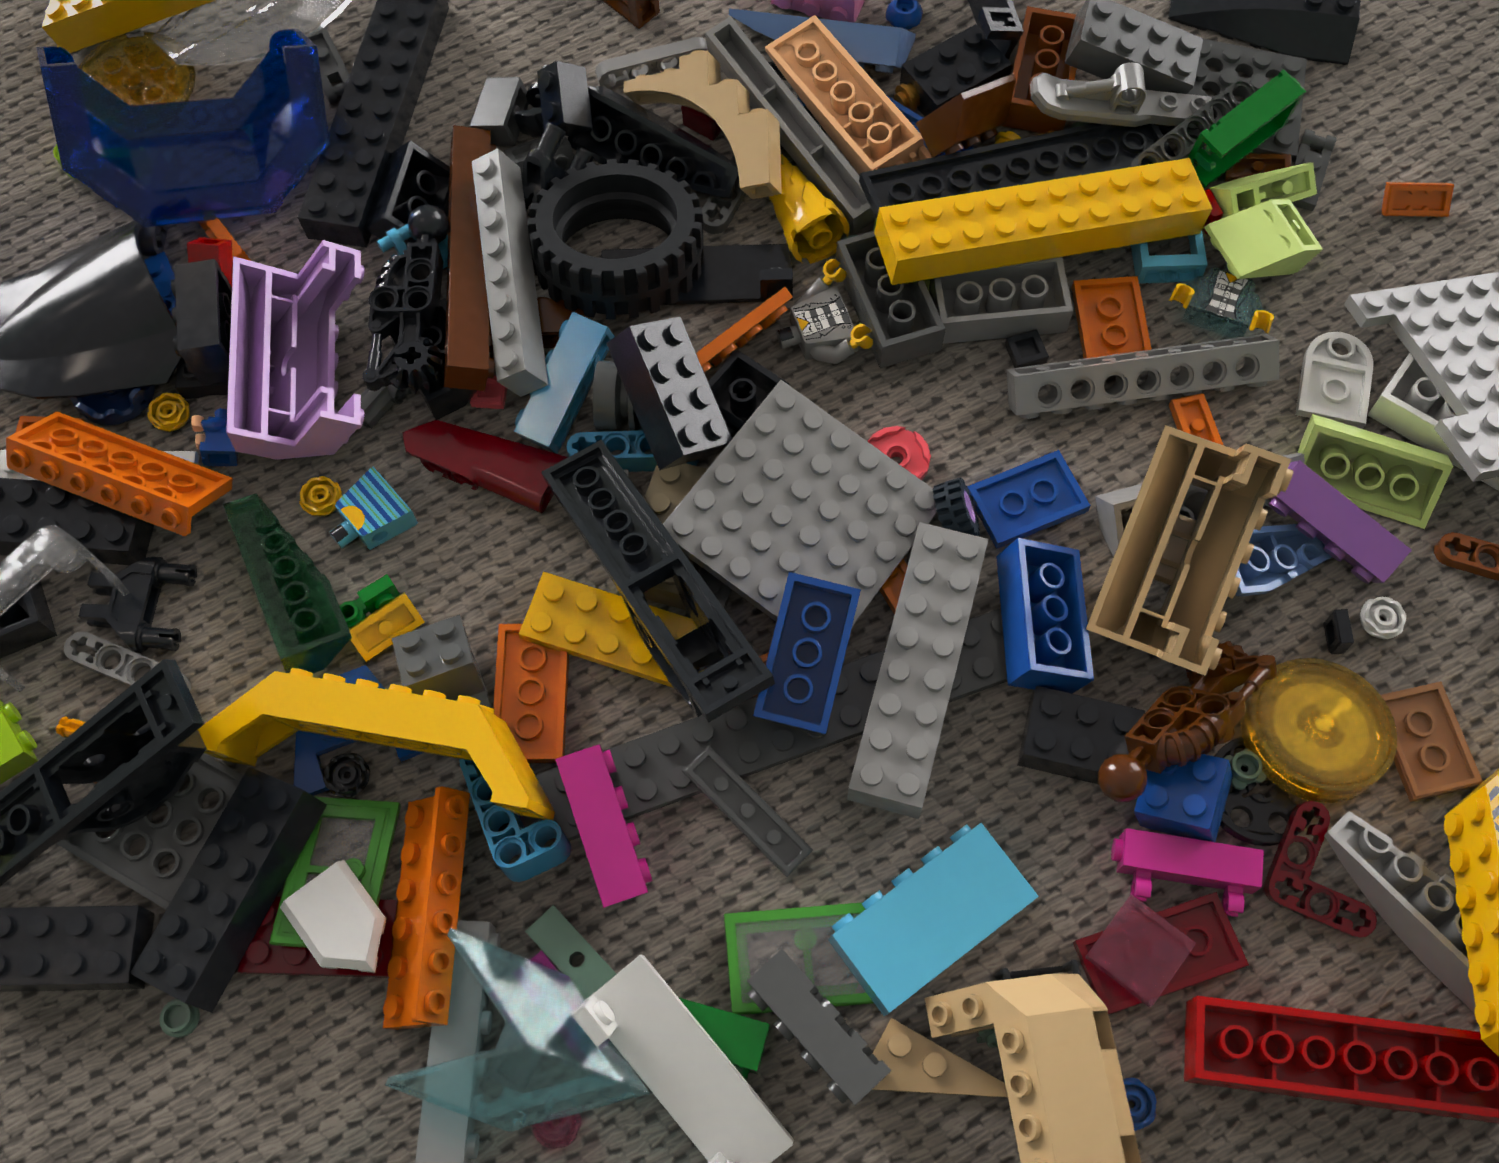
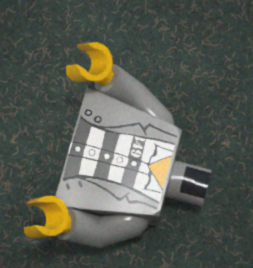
M836 259L826 261L823 266L825 277L820 276L790 308L791 326L776 330L781 349L799 344L805 360L815 359L820 362L838 364L857 352L859 346L863 349H869L873 345V339L866 335L871 332V329L865 324L853 325L838 287H832L831 283L833 281L838 283L846 278V271L842 268H839L834 273V270L840 265V262Z

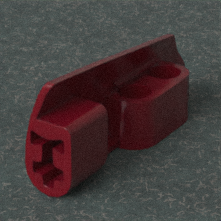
M434 420L402 432L406 453L419 458L423 466L430 472L434 473L435 470L443 473L442 477L461 485L463 483L472 486V490H477L480 486L539 513L545 511L554 495L541 472L568 458L439 420Z

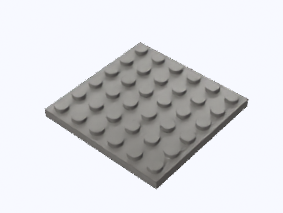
M780 380L665 520L663 525L687 557L776 622L789 572L861 589L853 626L913 546L919 522L929 524L937 511L933 498V488L787 383Z

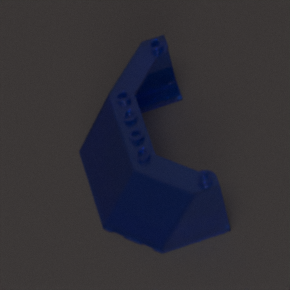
M298 28L282 29L272 34L269 40V51L233 97L134 106L128 105L80 69L76 62H74L70 52L60 46L36 47L62 170L73 178L80 180L90 187L93 192L116 208H120L144 227L276 213L284 203L283 200L293 188H296L311 169L310 166L319 154H322L330 145L318 49Z

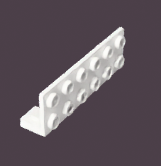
M644 955L637 956L587 998L572 1014V1017L597 1047L606 1039H610L707 1159L708 1163H772L793 1145V1137Z

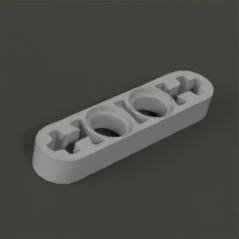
M693 37L604 60L595 69L599 85L610 89L622 86L624 81L635 79L638 75L658 74L668 68L679 69L680 56L689 55L695 50L706 51L707 42L702 37ZM674 57L670 62L662 63L664 59ZM645 64L640 70H632L635 66Z
M83 631L72 634L64 645L66 657L77 665L129 687L136 682L134 676L139 668L149 666L152 669L159 663ZM78 645H87L93 651H96V654L93 657L86 652L81 651L79 653L76 651ZM116 653L121 655L120 664L116 668L105 669V661L110 655ZM182 673V676L190 691L191 683L189 679Z

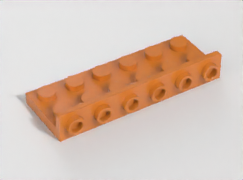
M58 411L6 437V461L9 469L182 536H187L191 533L192 516L232 490V477Z
M440 786L435 789V796L408 802V810L405 814L404 845L401 850L400 881L396 891L398 900L397 913L392 927L394 938L392 956L388 964L387 996L383 1005L384 1029L400 1030L448 1025L470 793Z

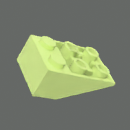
M1271 199L1209 223L1204 227L1211 237L1212 245L1220 251L1227 262L1228 270L1237 279L1297 273L1323 250L1290 199Z

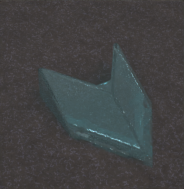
M450 928L447 936L506 1022L497 1046L493 1050L388 1077L385 1084L387 1087L508 1132L650 1094L631 1065L609 1038L597 1047L572 1017V1014L585 1000L569 976Z

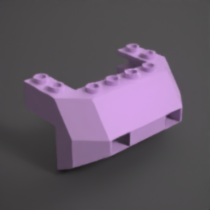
M322 240L298 274L233 256L226 433L236 452L276 460L334 455L343 444L348 442L350 436L357 429L361 428L364 421V410L361 409V395L353 394L339 411L334 409V399L338 392L335 370L339 359L338 353L335 352V342L339 334V327L335 325V311L343 301L349 299L351 291L356 284L359 285L363 280L365 268L361 265L360 250Z

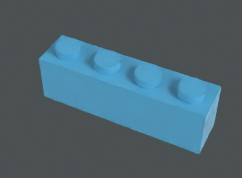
M575 312L571 313L569 320H565L559 330V340L555 348L551 349L545 358L548 385L530 393V399L525 409H521L516 417L515 433L523 439L556 454L559 452L594 381L596 364L598 361H604L609 349L606 343L615 337L607 326Z

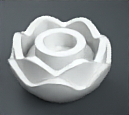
M1377 597L1365 602L1360 612V620L1364 630L1371 636L1379 639H1391L1403 632L1406 613L1401 604L1392 598Z

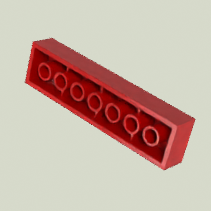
M1198 995L1186 1001L1184 1082L1499 1124V1056L1481 1040L1480 1032Z

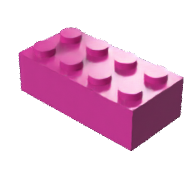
M598 744L555 759L603 908L647 893L646 883L653 881L646 858L644 857L639 860L637 858L634 846L640 845V840L634 822L626 824L622 812L623 809L629 808L622 786L614 787L610 774L617 772L610 749L602 751L601 745Z

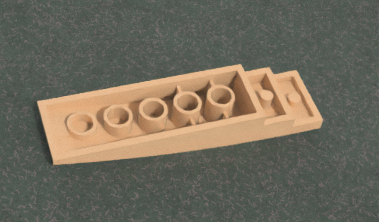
M815 15L765 46V51L859 175L862 172L932 158L929 150L924 146V139L920 132Z

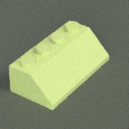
M1312 414L1298 453L1304 454L1305 465L1360 509L1425 529L1453 468L1446 454Z

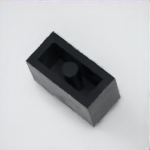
M555 61L538 70V86L544 131L547 123L561 128L566 132L565 136L575 137L592 129L586 68Z

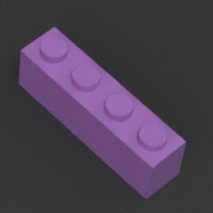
M1302 461L1291 462L1288 469L1293 470V475L1286 491H1281L1277 496L1269 498L1271 501L1268 505L1281 516L1286 517L1288 514L1298 522L1296 528L1305 536L1311 539L1317 537L1326 545L1323 548L1324 551L1338 561L1344 559L1354 568L1351 572L1358 579L1367 584L1370 581L1373 583H1384L1412 550Z

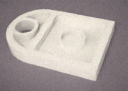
M1328 332L1318 336L1311 342L1303 358L1295 415L1311 418L1312 414L1357 428H1364L1367 422L1373 374V357L1368 347L1360 339L1343 332ZM1339 343L1344 345L1348 350V354H1337L1332 349V344Z

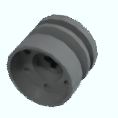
M598 361L593 383V420L595 430L619 431L623 417H628L630 431H638L640 422L614 361Z

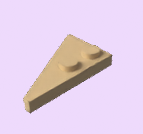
M893 1018L890 1019L873 1051V1055L879 1061L882 1060L891 1069V1072L872 1090L1008 1098L1004 1082Z

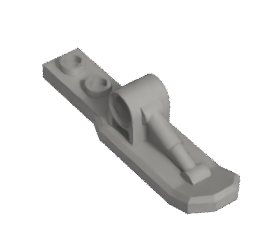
M1135 62L1122 64L1109 79L1087 82L1060 79L1047 73H1041L1032 78L1030 83L1031 100L1043 114L1059 120L1138 127L1146 124L1177 126L1212 99L1211 96L1146 90L1143 67ZM1211 106L1210 115L1214 119L1213 106ZM1188 124L1187 126L1189 128H1198L1194 124Z

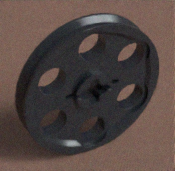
M1248 735L1236 738L1225 744L1215 754V757L1224 758L1227 755L1234 757L1235 749H1252L1261 759L1262 769L1267 773L1264 782L1258 784L1260 786H1269L1278 783V785L1276 784L1265 794L1266 798L1261 793H1253L1247 797H1242L1253 790L1257 785L1256 782L1247 784L1243 790L1233 787L1232 792L1228 794L1220 827L1236 839L1259 846L1278 845L1283 833H1277L1270 828L1268 823L1270 815H1280L1285 819L1286 823L1288 822L1293 808L1297 805L1289 798L1288 791L1291 787L1301 788L1307 796V801L1318 802L1319 790L1316 777L1312 768L1294 758L1283 747L1279 739L1264 735ZM1273 754L1285 756L1289 761L1288 771L1276 770L1271 764V756ZM1245 766L1241 767V770L1243 772L1248 771V769ZM1314 809L1310 812L1302 813V817L1307 820L1306 827L1314 817ZM1232 810H1244L1250 818L1249 826H1237L1231 819ZM1296 830L1294 831L1295 836L1301 833Z

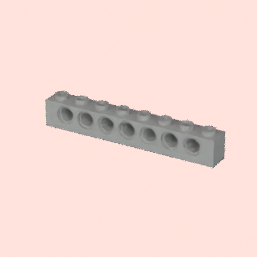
M1268 334L1006 369L1009 409L1020 418L1031 419L1038 417L1040 412L1052 411L1054 414H1067L1072 412V408L1077 407L1096 410L1104 408L1106 403L1117 402L1119 405H1132L1137 403V399L1142 398L1161 401L1169 399L1171 394L1182 393L1184 396L1201 394L1202 390L1207 389L1226 392L1234 390L1236 385L1246 384L1248 387L1266 386L1267 381L1279 380V340ZM1245 357L1243 367L1236 371L1237 362ZM1212 362V370L1208 374L1203 375L1205 365ZM1180 366L1179 375L1175 379L1170 380L1171 371ZM1148 371L1146 381L1142 384H1137L1138 376L1142 372ZM1115 375L1114 385L1104 389L1106 379ZM1078 380H1083L1081 390L1077 393H1071L1072 385ZM1050 384L1051 390L1049 394L1043 398H1038L1040 388Z

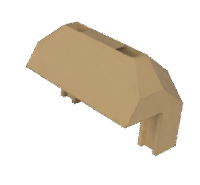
M1165 425L1086 630L1150 653L1162 660L1205 676L1208 669L1215 670L1220 660L1222 649L1217 647L1220 640L1213 638L1212 634L1214 631L1218 633L1221 631L1227 616V612L1222 611L1227 597L1234 598L1241 578L1235 577L1241 563L1246 565L1251 557L1254 544L1249 543L1254 529L1260 531L1268 513V510L1263 509L1265 500L1277 496L1281 491L1285 492L1291 481L1293 470L1288 469L1291 459L1247 443L1235 450ZM1190 484L1208 490L1197 520L1179 514ZM1153 579L1170 585L1160 614L1142 608Z
M1045 974L991 981L925 998L932 1038L947 1035L961 1037L983 1030L995 1029L1021 1163H1141L1107 1006L1079 974Z

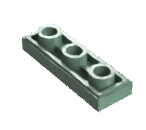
M554 905L525 931L585 999L589 998L616 975L614 970ZM576 955H583L584 963L579 967H573L572 959Z

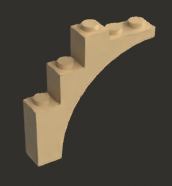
M695 50L689 55L680 56L679 69L668 68L662 73L638 75L635 79L624 81V94L638 105L651 103L682 105L695 109L716 121L723 130L734 153L739 173L740 189L751 199L782 194L780 122L768 109L756 108L750 111V92L737 79L721 80L720 63L708 50Z

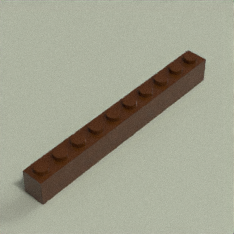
M453 125L450 146L444 387L485 391L487 378L494 377L495 360L489 357V352H493L492 334L489 331L490 317L472 161L495 150L496 144L491 143V130Z

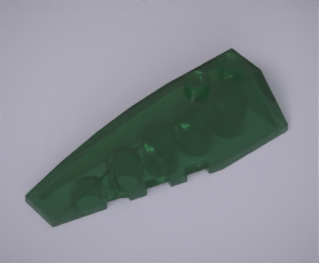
M257 493L223 504L285 672L290 673L291 668L306 670L313 674L324 670L352 638L330 581L315 567L314 562L307 553L300 549L292 535L286 532L280 525L277 517Z

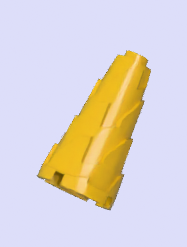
M781 154L782 194L769 196L784 231L788 249L799 262L803 263L802 258H807L808 262L813 264L836 253L837 241L841 240L840 238L843 233L847 237L849 235V222L831 199L826 198L812 182H809L797 166H793Z

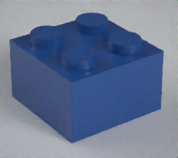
M1201 754V758L1196 762L1188 761L1187 765L1182 767L1171 765L1166 767L1161 774L1146 770L1147 785L1141 796L1137 798L1134 808L1139 825L1180 837L1216 842L1233 779L1229 759Z

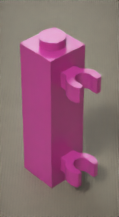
M1126 828L1121 833L1119 839L1114 838L1111 860L1117 861L1116 872L1133 875L1130 900L1146 902L1147 898L1150 899L1152 890L1151 878L1223 889L1222 905L1227 916L1238 917V913L1242 914L1244 912L1243 893L1253 894L1262 888L1264 850L1129 828Z

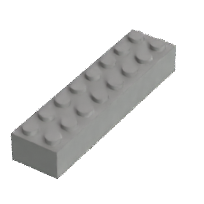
M919 522L851 776L847 800L919 819L989 539Z

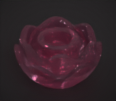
M563 1097L549 1098L536 1108L532 1117V1132L542 1146L549 1149L564 1148L574 1142L582 1120L579 1111L572 1101ZM554 1119L559 1120V1125L556 1127L552 1125Z

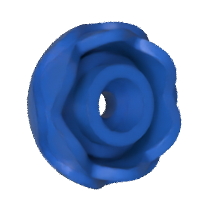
M892 0L886 10L887 21L892 26L905 30L918 26L923 15L922 7L917 0Z
M1125 1078L1123 1082L1127 1100L1134 1102V1108L1129 1109L1134 1131L1147 1127L1154 1121L1156 1117V1096L1153 1090L1139 1079Z

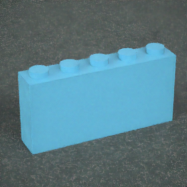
M982 823L973 829L966 824L950 837L953 842L951 846L944 851L937 846L921 859L924 864L923 867L915 873L908 868L891 882L895 886L894 889L886 895H883L879 890L862 903L865 911L855 918L848 913L831 926L835 933L828 941L883 1016L892 1012L1039 897Z

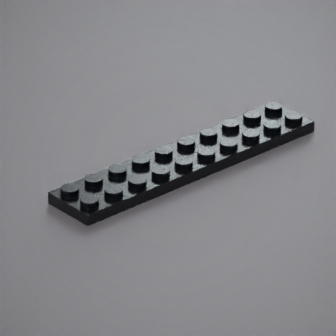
M1092 123L860 173L859 183L877 220L879 207L1129 168L1136 156L1164 135L1157 124L1129 127ZM1165 141V152L1169 156L1175 157V154L1169 146L1168 142ZM1142 159L1141 165L1153 164L1148 159Z

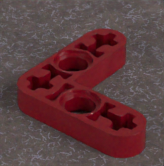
M1316 801L1297 804L1290 814L1265 879V895L1276 905L1346 935L1359 938L1367 937L1373 933L1377 924L1376 914L1371 907L1309 880L1325 838L1324 835L1330 824L1329 811L1323 804ZM1314 809V817L1319 819L1318 824L1310 825L1306 832V835L1313 836V840L1311 841L1303 836H1295L1294 831L1303 832L1307 824V820L1302 817V813L1310 812ZM1293 842L1301 843L1306 849L1307 856L1301 864H1294L1288 858L1287 850ZM1285 879H1288L1287 886L1296 891H1302L1303 894L1301 898L1285 894L1280 898V890L1275 888V883L1284 882ZM1316 893H1323L1329 899V909L1323 915L1314 913L1310 906V900ZM1299 900H1300V907L1296 906V904L1299 902ZM1339 909L1347 913L1356 914L1360 910V918L1365 920L1364 925L1356 926L1355 929H1352L1353 922L1351 920L1337 916Z

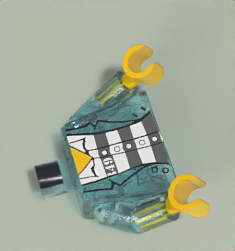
M1227 263L1224 270L1215 267L1210 268L1206 276H1197L1186 284H1176L1169 298L1171 302L1175 300L1183 304L1182 307L1186 309L1182 322L1230 338L1243 337L1248 327L1250 331H1254L1256 328L1262 329L1265 333L1269 334L1274 319L1272 313L1264 311L1259 295L1254 293L1255 282L1249 278L1237 279L1228 270Z

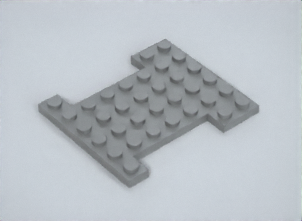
M1499 272L1349 295L1344 306L1358 325L1364 328L1389 324L1456 414L1455 417L1441 419L1434 429L1470 479L1476 482L1499 477Z

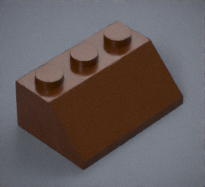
M1014 74L963 92L916 122L932 158L943 153L947 155L963 149L967 150L980 142H986L998 135L996 129L1007 123L1016 82Z

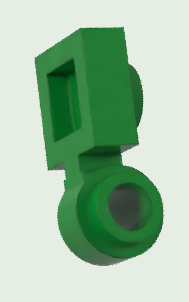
M386 574L357 592L358 599L342 603L336 610V621L342 629L347 631L367 617L366 613H374L398 597L400 593Z

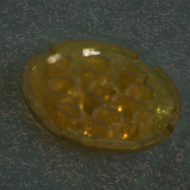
M144 32V36L130 38L123 34L100 44L84 58L75 73L76 88L73 95L82 114L98 127L116 133L145 132L166 124L187 105L195 87V67L187 50L171 37L154 32Z

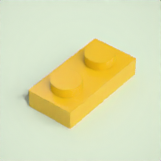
M402 593L357 623V625L345 631V633L365 662L391 646L393 644L392 638L413 631L425 623V621L408 596Z

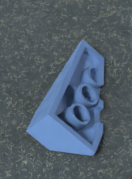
M1297 524L1262 526L1260 531L1254 529L1249 543L1254 544V548L1246 565L1241 563L1235 577L1241 578L1235 595L1267 594L1332 557L1324 551L1323 548L1326 545L1317 537L1311 539L1305 536L1296 528Z

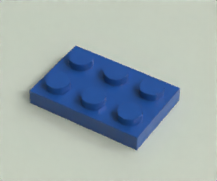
M1059 450L967 486L976 512L996 549L1014 542L1017 538H1025L1086 513L1091 506Z

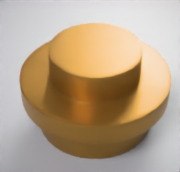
M902 83L896 86L894 100L915 112L920 105V96L916 88L910 83L906 85Z

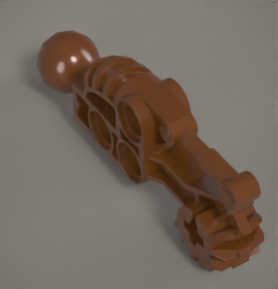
M1226 641L1222 644L1218 643L1217 647L1222 649V654L1215 670L1208 669L1205 676L1186 669L1189 684L1192 686H1176L1167 689L1125 735L1128 754H1115L1104 760L1098 771V785L1104 795L1116 802H1130L1141 796L1147 785L1146 770L1161 774L1166 767L1171 765L1185 766L1188 761L1196 762L1199 760L1201 754H1208L1214 746L1230 741L1235 734L1234 727L1246 714V700L1253 692H1257L1266 680H1272L1277 677L1275 657L1272 655L1249 656L1243 651L1242 646H1233L1231 641ZM1244 684V686L1239 692H1230L1234 690L1236 687Z

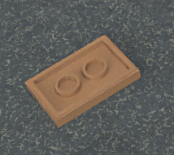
M1441 681L1374 696L1370 699L1410 802L1478 787L1483 782Z

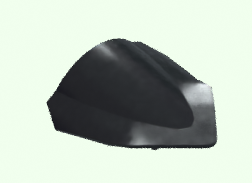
M141 218L103 234L39 269L0 283L1 391L34 399L74 398L168 384L182 359V356H177L173 346V336H177V327L153 282L140 250L138 232L143 229Z

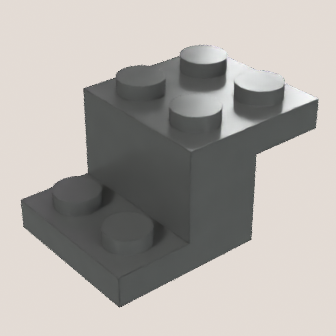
M460 614L392 638L402 686L412 689V694L423 695L424 690H432L445 694L446 699L457 701L459 695L469 696L480 700V705L492 708L481 670L470 648Z

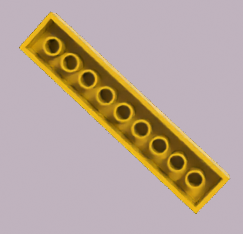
M1190 158L879 207L874 234L891 284L897 285L1200 234L1212 211V206Z

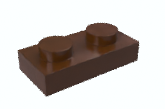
M1250 153L1224 173V183L1246 176L1291 167V154Z

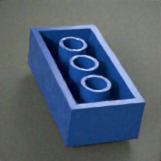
M1017 538L996 556L1008 686L1033 690L1036 686L1073 694L1094 680L1089 630H1086L1088 622L1079 550Z
M789 572L766 662V667L773 675L775 684L758 694L754 717L826 734L861 589Z

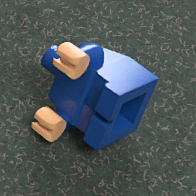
M216 409L215 417H208L207 420L200 415L191 416L193 431L205 432V434L198 433L195 435L196 448L200 449L203 466H238V452L235 451L226 433L227 410Z

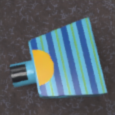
M372 467L336 502L335 507L344 519V522L329 533L341 548H344L359 537L367 548L371 550L418 524V521L408 505L380 473Z

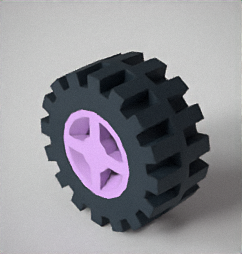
M960 477L933 486L935 508L938 512L942 528L979 536L980 526L976 509L965 481Z

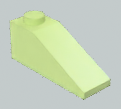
M1313 162L1246 176L1209 187L1223 211L1222 218L1271 199H1290L1291 202H1295L1317 194Z

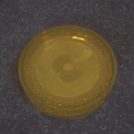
M1299 658L1276 665L1277 677L1272 680H1266L1257 692H1253L1245 702L1246 714L1241 719V732L1246 749L1255 753L1262 761V772L1269 780L1294 796L1320 803H1339L1359 797L1387 772L1396 755L1397 729L1388 705L1368 681L1340 664L1323 659Z

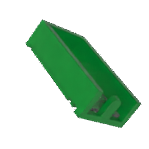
M1284 69L1278 76H1275L1219 119L1216 124L1211 125L1209 131L1205 129L1199 134L1187 158H1190L1203 189L1286 125L1306 90L1300 85L1298 80L1291 77Z

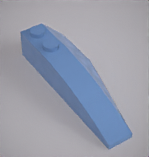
M729 9L731 17L774 40L810 18ZM819 19L863 69L865 64L876 65L875 71L893 73V68H901L902 64L906 62L915 41V33L900 27Z

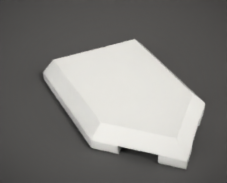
M342 860L334 863L285 899L280 908L320 967L353 969L375 973L378 962L377 954L381 934L384 933L386 917L346 861Z

